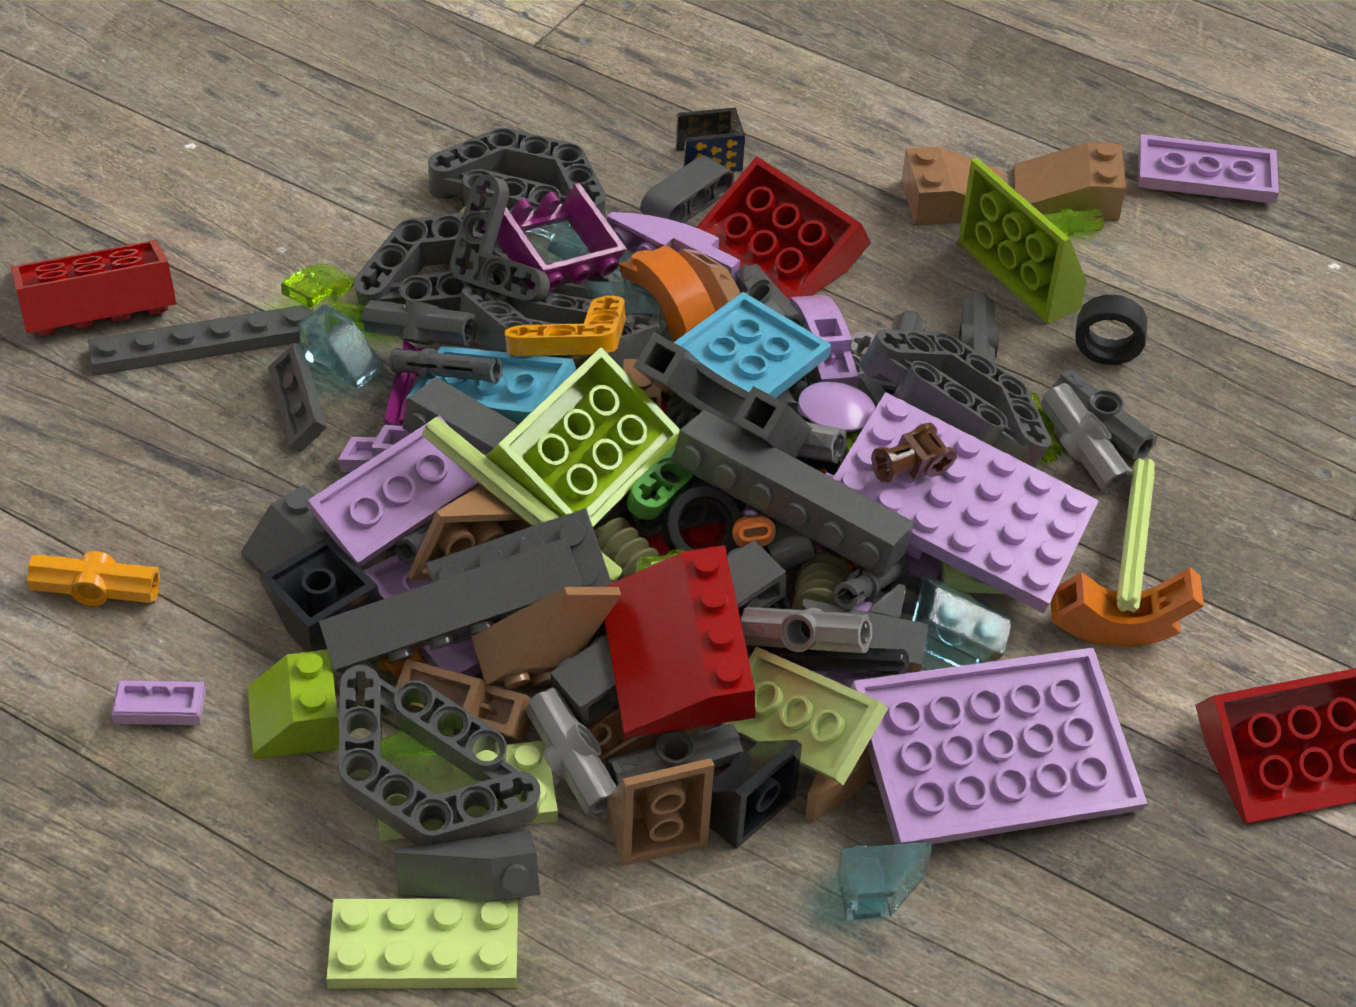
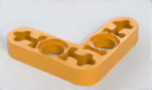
M602 296L593 299L584 324L518 325L510 327L505 331L506 352L514 356L593 355L600 347L606 353L613 352L618 348L626 320L625 301L622 297Z

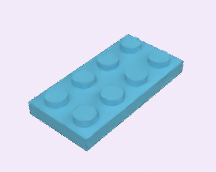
M441 346L437 351L442 354L499 358L502 362L503 372L498 383L436 377L515 422H522L577 370L573 359L514 356L507 352ZM420 377L406 400L433 379H423Z

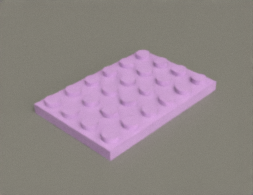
M886 392L833 479L915 522L908 543L911 546L1043 614L1099 501ZM929 422L935 425L938 430L937 436L945 446L953 448L957 454L954 464L938 476L929 477L926 475L913 479L909 472L898 475L895 481L889 483L881 482L876 477L871 462V455L874 449L879 447H895L898 445L902 434L909 433L916 427Z
M1094 647L855 680L850 687L879 700L888 708L867 744V749L897 850L1142 811L1148 804Z

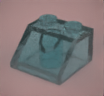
M928 574L923 578L913 621L929 624L925 652L955 666L998 661L1005 653L1011 620L1000 608Z

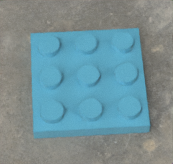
M744 292L674 342L688 350L709 369L742 389L750 392L752 387L755 386L775 398L827 359L831 351L830 343Z

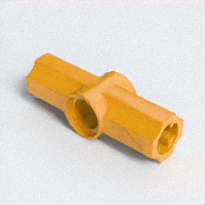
M99 551L84 553L81 559L37 554L36 556H31L28 564L27 585L29 590L71 594L77 602L87 606H100L106 602L107 598L152 603L156 602L159 593L160 573L158 567L116 563L111 556Z

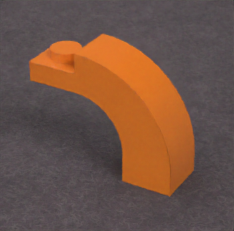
M665 245L653 251H638L631 256V259L619 264L622 278L645 287L655 297L664 313L672 342L678 340L715 313L710 297L698 275L689 263L672 248Z
M1189 567L1159 585L1141 591L1140 608L1137 611L1131 612L1126 610L1122 612L1117 607L1116 591L1100 586L1081 572L1058 585L1051 599V619L1054 624L1067 633L1095 644L1131 647L1160 642L1180 634L1179 620L1204 607L1201 576Z

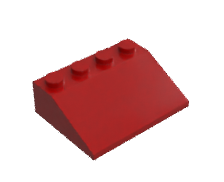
M758 156L752 160L696 227L718 237V249L739 259L740 268L744 264L748 266L759 265L788 299L790 297L813 296L847 272L871 244L861 222Z
M157 240L11 266L26 333L34 332L36 336L52 334L57 331L56 327L72 325V328L76 329L94 325V320L108 317L110 321H122L131 318V313L146 310L147 314H158L169 310L168 306L177 304L169 263Z
M725 545L680 552L605 586L619 587L621 592L620 598L605 618V626L624 738L756 718L755 687Z
M1356 668L1213 695L1195 704L1206 748L1243 824L1356 802Z

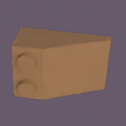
M1086 142L1016 163L1013 167L1014 190L1045 216L1119 221L1126 191L1122 145L1108 142Z
M942 147L906 148L901 181L914 225L961 223L971 158ZM985 164L1006 182L1003 170Z
M481 485L436 511L408 576L411 581L430 580L427 562L532 526Z
M563 587L471 636L486 685L504 684L506 689H514L527 683H532L534 688L552 684L550 672L555 670L556 666L564 659L573 658L585 649L620 598L621 592L619 587Z
M712 758L621 780L608 797L607 825L622 866L708 846L714 774Z

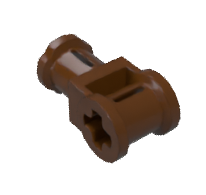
M929 422L916 427L909 433L902 434L898 445L895 447H879L874 449L871 455V462L876 477L881 482L889 483L895 481L898 475L909 472L913 479L926 475L929 477L938 476L954 464L957 454L953 448L945 446L937 436V428L933 423Z

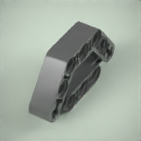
M498 128L437 152L428 159L430 193L440 199H449L455 196L463 197V207L467 204L474 181L482 175H491L504 180L508 185L509 198L506 208L509 212L512 211L514 205L521 199H527L533 208L532 211H534L543 197L550 192H554L560 200V204H563L573 186L580 183L605 218V191L584 150L577 144L513 129ZM487 188L485 195L493 198L495 190ZM480 207V210H479V211H482V210L490 211L489 209H486V208H483V207ZM560 223L547 225L531 230L539 232H551L556 230L560 226Z
M486 210L480 211V212H484V213H487V214L490 213V211H486ZM464 213L411 218L399 223L354 280L355 292L361 312L368 305L369 300L388 301L397 304H406V301H414L438 306L439 309L459 311L462 289L467 286L476 285L457 279L451 271L418 274L424 266L450 263ZM483 219L476 221L473 226V234L476 239L481 238L486 232L481 230L485 224ZM496 241L492 254L509 259ZM470 244L469 248L479 251L480 246ZM533 245L545 264L549 265L548 257ZM502 264L497 266L493 272V280L497 285L502 284L506 278V269ZM518 278V285L528 287L524 279ZM495 292L503 299L508 298L507 295Z
M467 286L462 289L459 311L475 315L478 329L474 341L484 350L506 352L505 331L508 328L518 325L584 324L592 300L548 292L542 301L534 303L510 296L507 299H503L492 290L480 286ZM642 314L627 315L618 348L608 353V355L622 369L623 359H638L654 332L657 333V320ZM548 355V357H558V358H568V357L574 356V355Z
M879 330L860 360L861 369L871 378L878 381L894 382L898 385L894 391V397L1034 468L1052 443L1026 385L947 333Z
M363 665L353 666L342 675L339 706V774L342 791L348 799L417 846L490 836L526 825L537 817L540 809V784L530 773L519 771L506 762L507 743L497 730L421 681H408L396 689L379 678L374 669ZM361 689L365 690V707L357 706L356 696L358 690ZM411 703H420L425 706L422 711L417 713H411L404 709V707ZM382 713L395 721L403 732L480 782L436 795L382 758ZM448 726H454L461 730L458 735L453 737H447L440 733L443 728ZM359 728L371 731L369 736L362 739L350 736L354 730ZM484 750H490L498 755L491 761H482L476 757L479 752ZM360 769L371 773L367 779L362 781H356L349 777L351 773ZM393 794H402L408 798L405 803L398 806H392L385 801ZM520 794L521 798L527 801L520 803L518 798L513 796ZM497 799L500 800L499 806L500 808L503 807V810H497ZM479 805L487 809L488 812L482 817L475 818L466 814L465 811L471 806ZM431 818L440 819L444 822L442 828L435 831L426 830L421 825L424 821Z

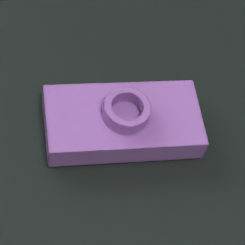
M118 681L111 713L113 724L201 725L206 695L205 682Z

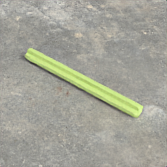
M435 417L427 423L422 432L423 437L529 525L535 526L559 517L440 418ZM602 552L612 583L616 582L621 576L622 569Z
M1139 458L1133 464L1117 591V607L1122 612L1126 610L1135 612L1140 608L1155 474V463L1149 458L1145 461Z

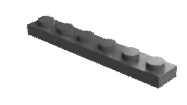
M306 304L88 339V345L95 376L320 338L313 305Z

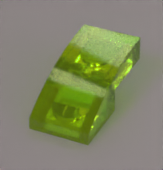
M317 264L302 269L281 282V291L283 295L312 308L325 297L335 302L354 287L356 277L330 264Z

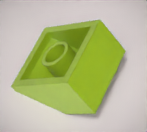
M328 650L287 654L247 686L254 759L339 749V723L332 662Z

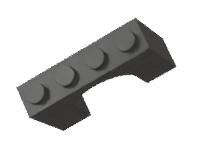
M655 332L633 366L663 392L700 412L706 410L794 458L813 429L788 404L755 386L752 387L750 392L742 389L702 364L685 348Z

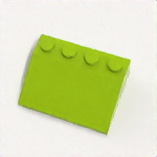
M977 157L971 159L958 243L1047 324L1081 309L1087 281L1071 239Z
M600 347L489 452L486 457L559 517L586 508L594 526L632 488L634 482L676 444L680 429L606 351Z

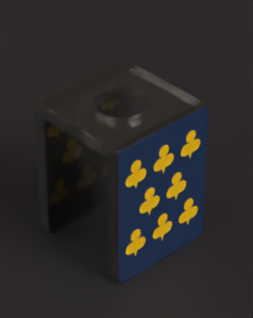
M736 107L680 112L677 114L675 146L677 151H684L683 167L699 156L706 155L732 172L743 171L745 133Z

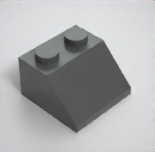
M305 485L300 486L270 504L241 551L242 557L261 575L325 537L330 536L307 508L308 499L315 495Z

